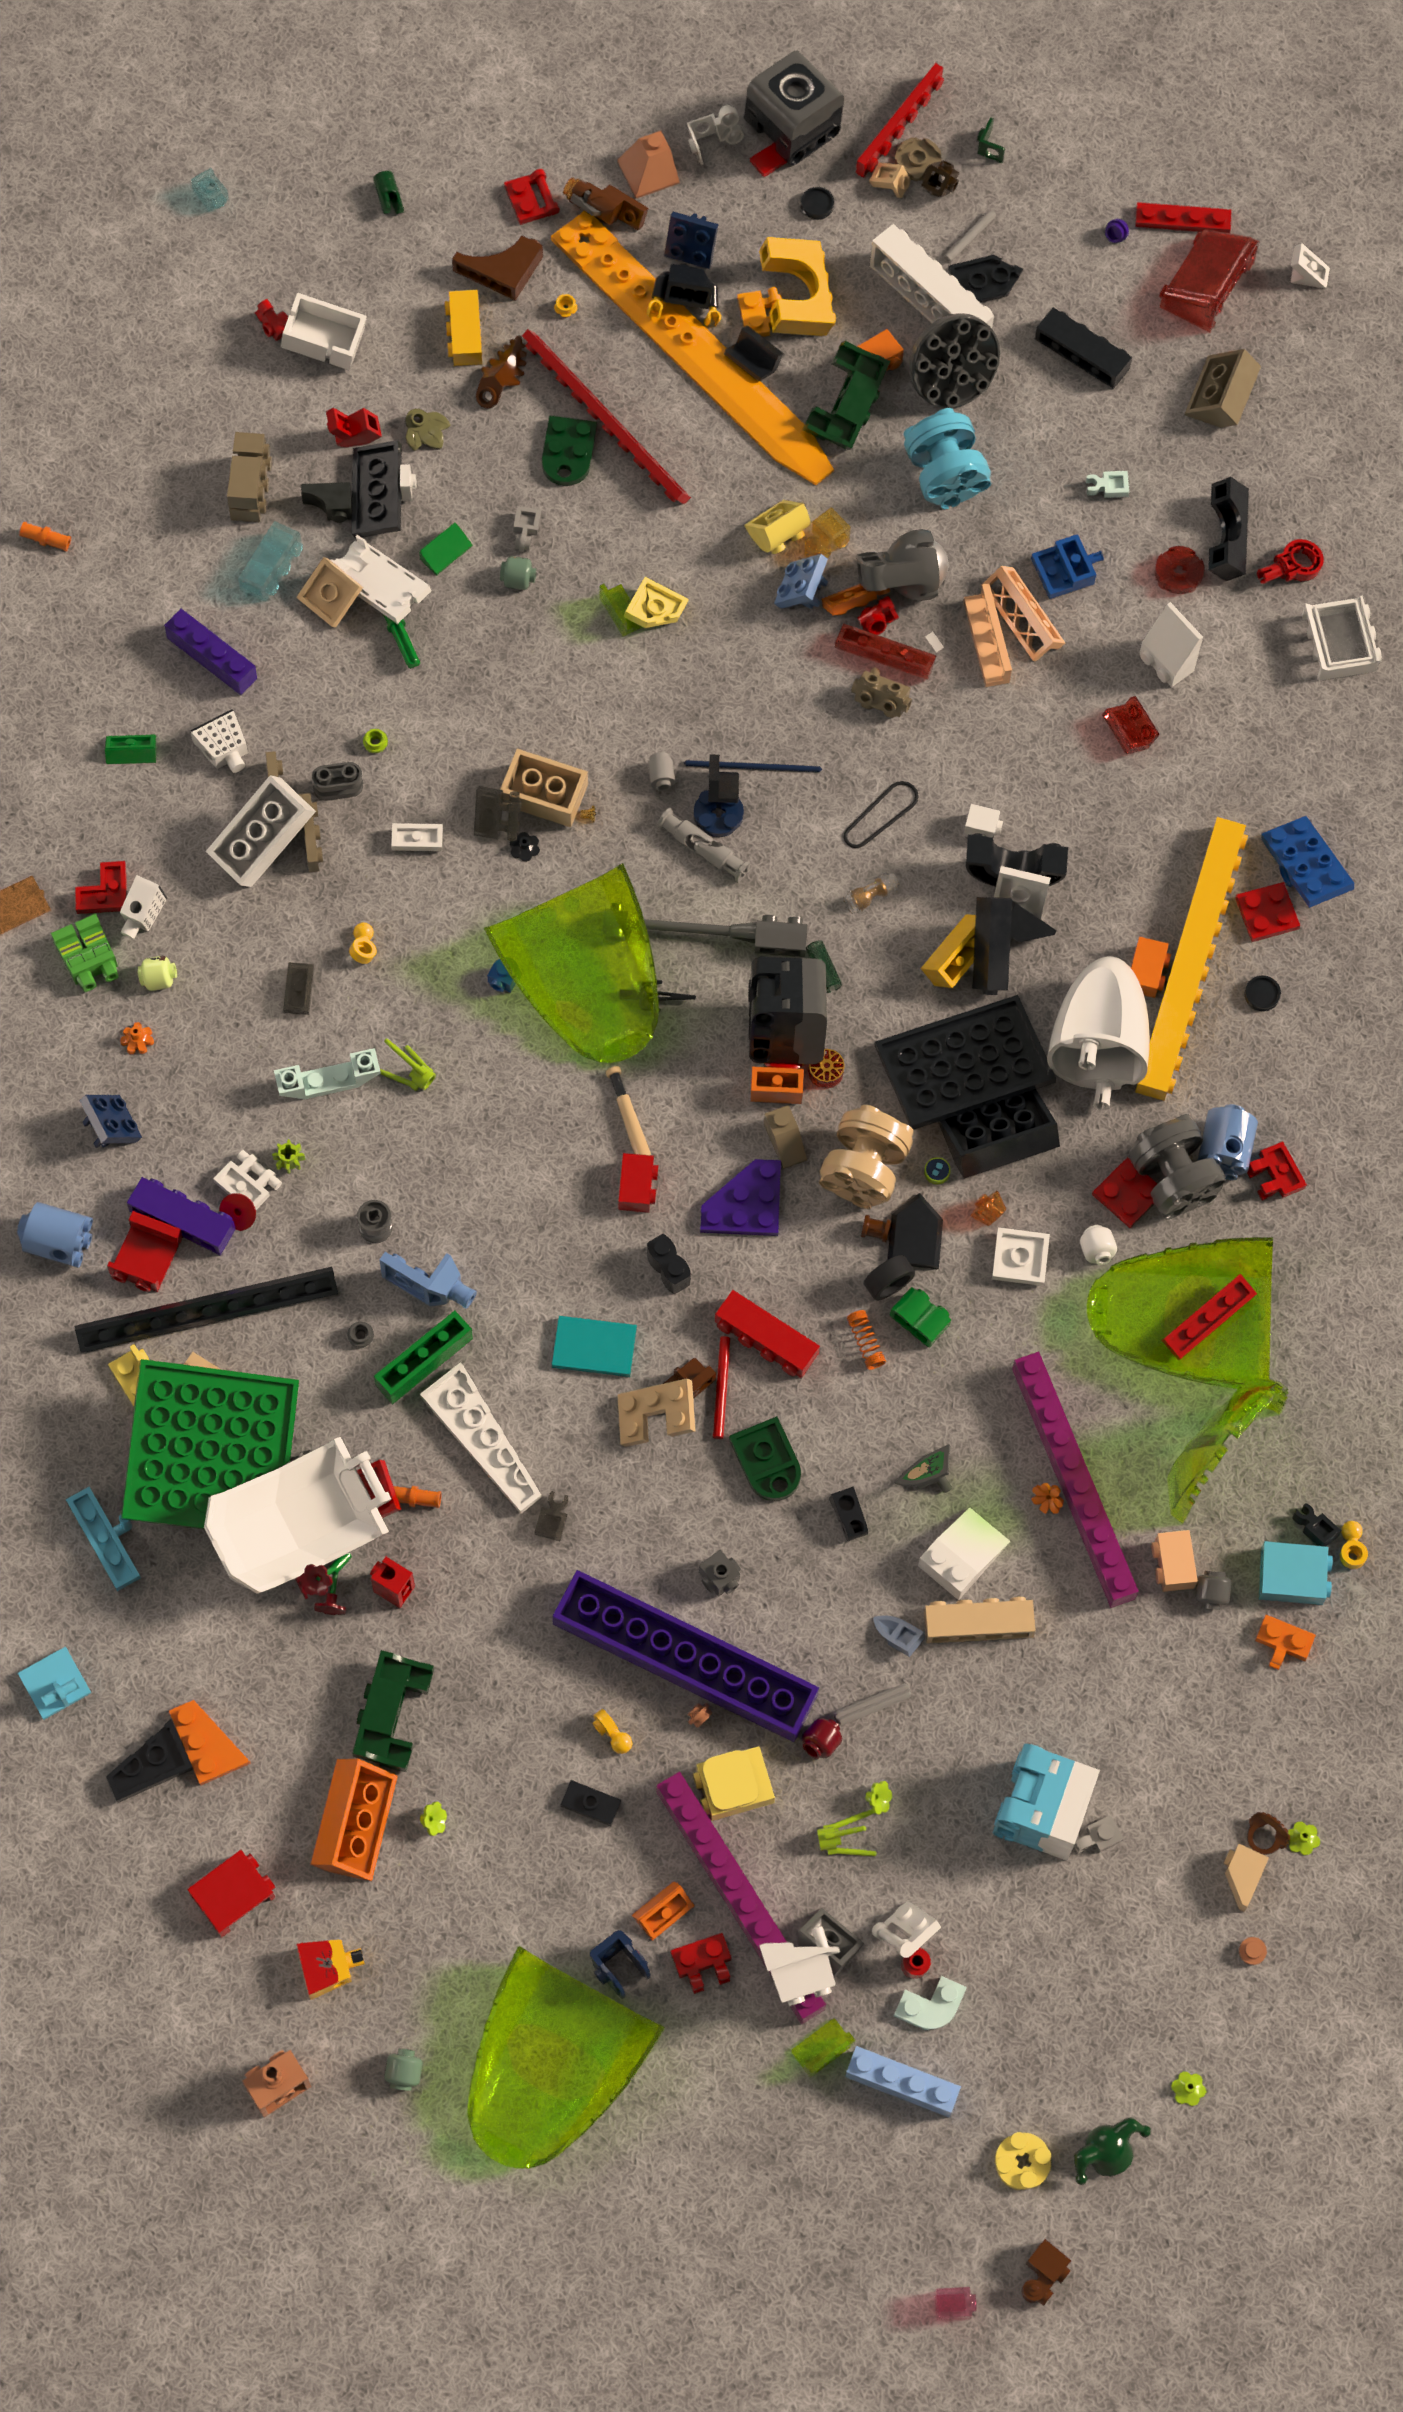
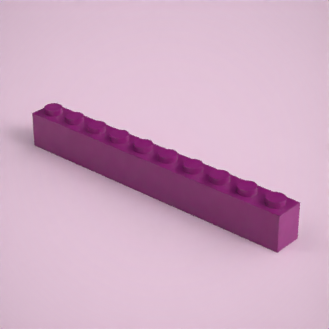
M1038 1351L1015 1359L1012 1371L1109 1606L1113 1608L1133 1601L1139 1592L1040 1352Z
M679 1771L656 1785V1793L766 1967L759 1945L763 1943H787V1941ZM814 1993L804 1995V2002L790 2006L801 2025L825 2010L826 2003L821 1996L815 1997Z

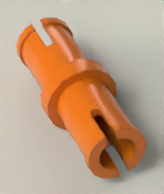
M24 521L20 528V537L37 541L41 546L49 545L67 551L71 543V536L51 531V528L47 526L42 528Z
M393 1486L399 1503L409 1504L410 1507L421 1505L440 1508L441 1491L418 1489V1486H412L411 1488Z

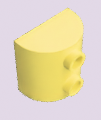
M782 500L744 526L760 549L777 554L785 549L784 542L790 538L792 541H797L805 536L803 530L810 526V518L804 503Z

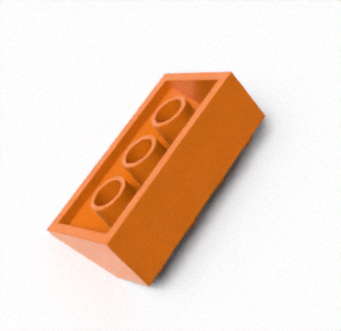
M337 1759L310 1865L327 1872L372 1881L397 1775L360 1759Z

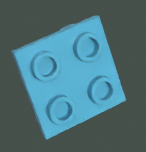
M66 1646L18 1673L43 1720L91 1694Z

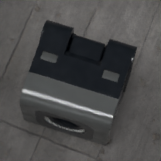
M795 50L752 79L747 88L743 118L757 133L764 132L776 144V152L789 165L794 166L838 135L841 130L844 95L798 50Z
M766 956L755 958L751 963V975L748 986V1038L751 1061L759 1064H817L821 1062L824 1057L827 1028L825 963L820 959Z

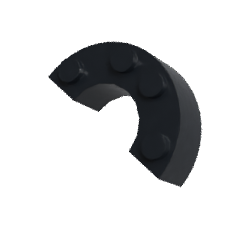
M980 833L968 834L966 870L980 882L996 887L1001 866L1051 878L1049 886L1059 883L1067 874L1068 847H1063L1057 843L1043 844L1040 848L1033 851H1010L997 846L994 843L993 837H987Z

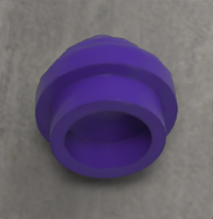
M1112 219L1106 225L1105 235L1109 241L1120 243L1129 235V227L1121 219Z

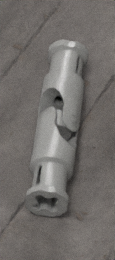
M668 808L658 820V828L666 829L674 835V839L698 855L703 856L719 870L724 869L733 875L735 881L740 882L749 871L751 863L748 861L743 862L733 855L734 852L725 845L714 841L711 836L688 820L684 821L673 814L672 809ZM697 835L701 838L694 844L693 836Z

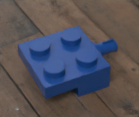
M1078 534L1055 541L1053 547L1031 554V560L1049 599L1094 585L1096 572L1092 564L1104 560L1101 551L1087 555Z

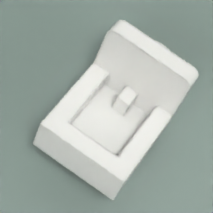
M400 465L401 501H412V489H416V474L411 473L410 465Z

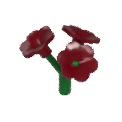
M350 1553L336 1559L328 1568L323 1565L315 1566L314 1564H308L304 1568V1573L295 1578L305 1600L308 1599V1594L324 1596L328 1592V1587L331 1586L330 1593L326 1597V1603H315V1611L329 1615H345L346 1608L336 1604L337 1595L335 1592L338 1573L352 1558Z

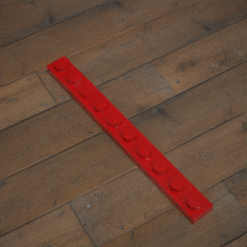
M527 329L522 334V337L527 341L525 344L527 349L534 355L538 353L543 358L540 362L549 371L553 369L558 374L555 378L565 388L569 386L573 390L571 395L580 404L584 402L589 407L586 411L595 420L599 418L604 423L602 428L610 436L616 435L619 439L617 444L625 452H632L635 456L633 461L641 469L646 467L649 470V478L656 485L662 484L666 488L664 494L674 503L679 501L685 504L691 498L685 490L536 333Z

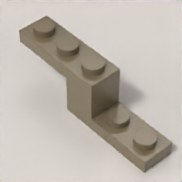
M276 751L266 752L268 777L270 775L275 777L283 775L282 760H277ZM310 793L298 794L316 811L303 827L309 872H318V863L323 862L322 847L317 848L316 840H321L319 824L314 825V817H318L317 802H312Z

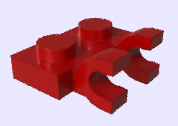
M1283 1141L1261 1150L1259 1153L1261 1159L1254 1160L1249 1164L1247 1175L1250 1179L1267 1170L1273 1180L1261 1184V1189L1257 1191L1261 1200H1265L1277 1192L1284 1198L1304 1190L1307 1186Z
M723 1933L670 1950L679 1978L688 1976L694 1994L704 1991V1983L699 1973L703 1970L714 1967L720 1985L730 1982V1974L725 1963L732 1961V1957Z

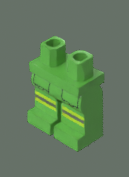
M96 914L75 922L78 935L85 947L84 949L72 924L51 933L54 945L72 976L75 985L79 984L84 992L93 990L97 986L93 977L100 974L103 975L106 982L118 979L116 968L118 965L115 955Z

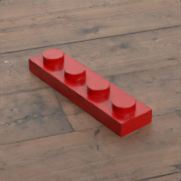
M1137 202L1135 227L1230 234L1232 209Z
M1239 1274L1161 1341L1176 1359L1180 1360L1257 1295L1256 1291Z

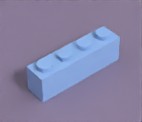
M858 2046L855 2047L845 2075L848 2079L949 2118L961 2089L959 2085Z

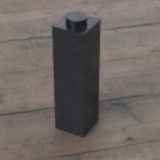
M976 897L972 989L982 990L983 995H998V990H1008L1012 898Z

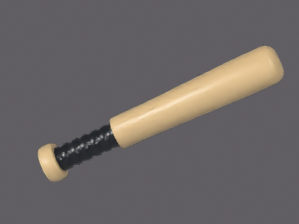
M619 1066L611 1067L606 1070V1076L612 1080L611 1082L617 1095L616 1101L634 1154L651 1155L630 1097L626 1094L620 1077L621 1069Z

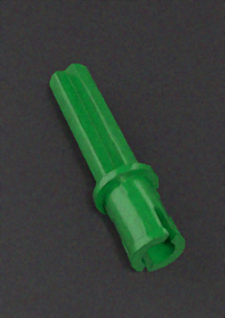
M383 614L387 622V630L393 634L408 668L413 669L419 666L420 660L404 628L406 625L405 620L402 619L397 624Z

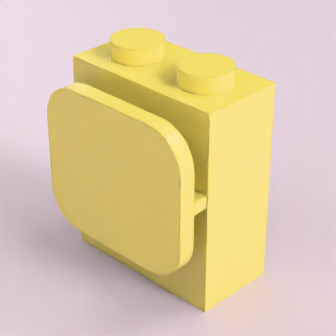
M760 1746L714 1756L696 1765L697 1772L693 1773L694 1782L697 1789L702 1788L704 1798L700 1799L701 1806L706 1814L710 1815L711 1821L774 1804L775 1796Z

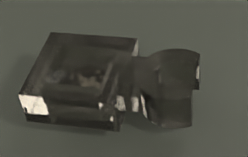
M551 1491L548 1496L550 1508H541L535 1528V1535L561 1541L568 1514L561 1511L568 1506V1495L564 1496V1500L561 1503L554 1502L555 1492Z

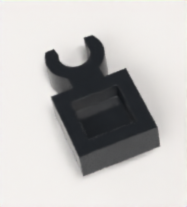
M1307 1503L1303 1505L1301 1510L1305 1515L1296 1510L1292 1516V1519L1297 1524L1305 1526L1302 1532L1317 1546L1326 1547L1337 1539L1342 1531L1323 1513L1317 1517L1312 1506Z

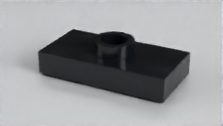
M571 1780L561 1802V1807L611 1827L620 1807L621 1799Z

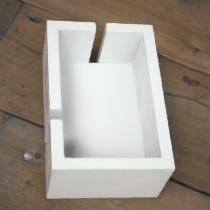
M297 293L283 331L281 348L323 362L328 358L330 359L329 364L350 370L364 332L367 316Z

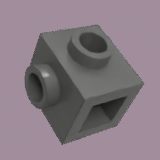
M721 1549L699 1565V1573L703 1577L701 1581L710 1593L714 1591L719 1597L724 1592L730 1594L739 1586V1571L741 1569L732 1557L728 1559Z

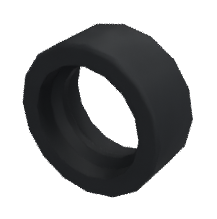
M895 1256L880 1264L868 1274L864 1280V1285L875 1300H883L905 1287L915 1276V1270L905 1256Z

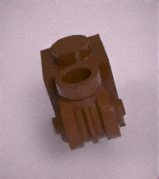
M1046 2239L1043 2240L1026 2262V2265L1037 2274L1038 2279H1031L1025 2282L1021 2291L1025 2301L1029 2303L1038 2302L1042 2306L1054 2294L1050 2288L1056 2280L1061 2284L1071 2272L1067 2266L1072 2261Z

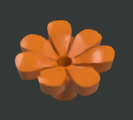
M139 1022L134 1023L132 1028L126 1027L123 1030L125 1036L121 1037L120 1040L122 1046L128 1045L127 1052L131 1055L136 1052V1049H138L140 1054H144L147 1052L146 1045L151 1046L154 1044V1038L150 1036L152 1030L149 1027L142 1029V1025Z
M1048 1483L1036 1485L1032 1489V1492L1036 1495L1031 1500L1036 1505L1041 1504L1040 1511L1045 1514L1049 1509L1053 1514H1057L1064 1504V1499L1059 1496L1061 1490L1057 1485L1050 1487Z

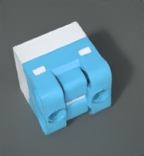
M1024 1744L1021 1752L1019 1751L1012 1771L1011 1781L1015 1783L1011 1797H1005L1004 1802L1001 1803L994 1823L993 1834L1002 1839L1004 1837L1007 1841L1017 1842L1067 1861L1075 1845L1100 1770L1048 1752L1036 1745Z

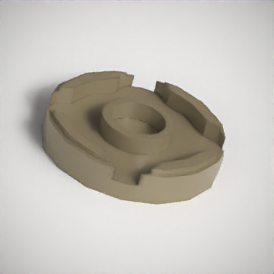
M913 137L903 141L897 147L894 160L895 164L904 166L910 180L922 181L924 179L923 174L928 165L938 161L941 162V151L931 140Z

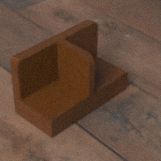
M693 1358L681 1369L676 1367L674 1375L663 1384L689 1379L692 1381L694 1399L716 1381V1372L710 1365L705 1368L696 1358Z

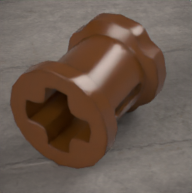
M865 1215L861 1237H875L882 1239V1242L886 1243L891 1220L882 1221L870 1218V1215Z

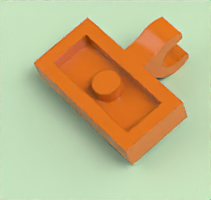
M1265 1615L1255 1641L1275 1649L1269 1666L1279 1670L1285 1654L1306 1661L1316 1635Z

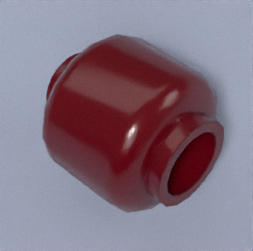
M817 1718L802 1735L805 1752L815 1759L831 1756L842 1743L840 1726L832 1719Z

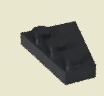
M172 1719L164 1724V1727L159 1732L146 1740L145 1744L133 1755L128 1756L106 1776L117 1803L193 1770Z

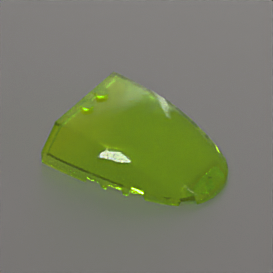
M623 863L605 874L517 916L484 928L501 962L526 999L554 1032L583 1057L603 1063L621 1062L638 1054L653 1037L659 1017L658 987L654 959L644 917Z
M1273 1237L1217 1239L1212 1243L1197 1244L1195 1242L1185 1247L1175 1249L1168 1247L1161 1252L1149 1255L1147 1253L1112 1265L1100 1278H1096L1087 1297V1319L1092 1332L1113 1353L1164 1374L1212 1386L1269 1392ZM1241 1274L1256 1291L1257 1295L1184 1357L1177 1360L1161 1340L1236 1276Z
M1255 1378L1243 1383L1215 1415L1207 1421L1197 1435L1191 1439L1184 1448V1451L1173 1463L1167 1477L1170 1514L1180 1523L1184 1524L1191 1508L1195 1504L1191 1495L1193 1494L1197 1497L1201 1493L1197 1486L1200 1482L1204 1485L1208 1481L1204 1473L1206 1470L1213 1472L1228 1451L1224 1443L1232 1434L1238 1439L1265 1409L1274 1411L1279 1415L1283 1412L1288 1399L1289 1389L1281 1381Z
M518 1946L494 1997L476 2054L467 2105V2117L473 2139L486 2156L506 2167L527 2169L552 2161L589 2130L618 2099L645 2063L666 2028L630 2010Z

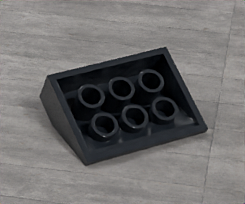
M1036 1089L938 1122L954 1163L964 1179L1060 1147L1057 1122Z

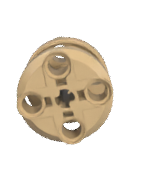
M861 1105L860 1108L845 1112L838 1126L837 1137L849 1150L837 1149L828 1153L820 1169L821 1178L819 1184L826 1190L832 1191L841 1198L864 1209H871L872 1206L889 1201L895 1188L896 1177L884 1164L895 1165L905 1160L913 1143V1129L870 1105Z

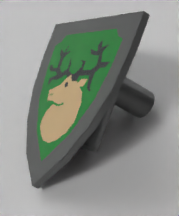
M950 1444L927 1454L903 1472L895 1481V1484L917 1486L920 1490L937 1482L943 1493L949 1492L952 1486L945 1476L949 1475Z

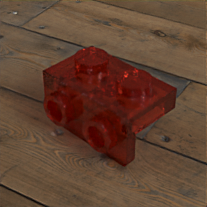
M1136 696L1130 697L1124 705L1108 708L1102 713L1103 718L1126 754L1148 749L1159 737V732Z

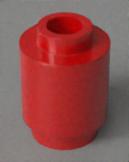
M919 1948L907 1958L903 1957L901 1960L902 1972L911 1979H918L924 1976L931 1965L929 1954L922 1948ZM912 1959H919L922 1965L915 1966L912 1963Z

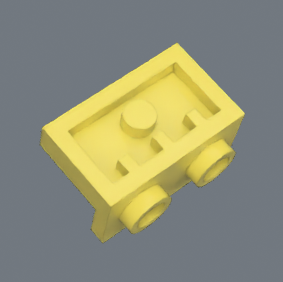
M135 1344L129 1346L130 1352L108 1364L133 1407L135 1404L139 1362L141 1359L149 1360L143 1349L138 1351Z

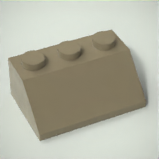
M1245 349L1209 355L1184 414L1220 428L1238 425L1260 371V364Z

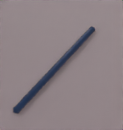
M686 760L684 765L709 767V761ZM719 761V768L820 772L823 770L820 766Z

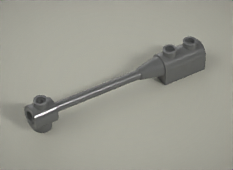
M612 903L611 908H605L603 934H605L606 940L612 942L625 941L626 936H629L630 928L730 936L734 939L755 943L754 953L805 957L808 924H803V919L800 917H789L787 923L777 922V916L763 915L762 921L757 920V922L725 926L630 918L631 911L626 910V905L622 903Z

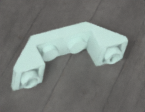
M375 1048L350 1053L351 1062L301 1072L299 1065L274 1070L279 1096L309 1099L358 1088L381 1073Z

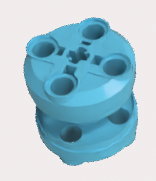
M952 408L939 410L934 415L907 428L903 433L905 437L904 447L908 457L915 466L924 468L919 476L920 488L924 498L930 503L941 505L942 509H948L951 505L955 507L991 486V471L986 459L981 452L971 449L976 440L971 420L964 414L954 412Z

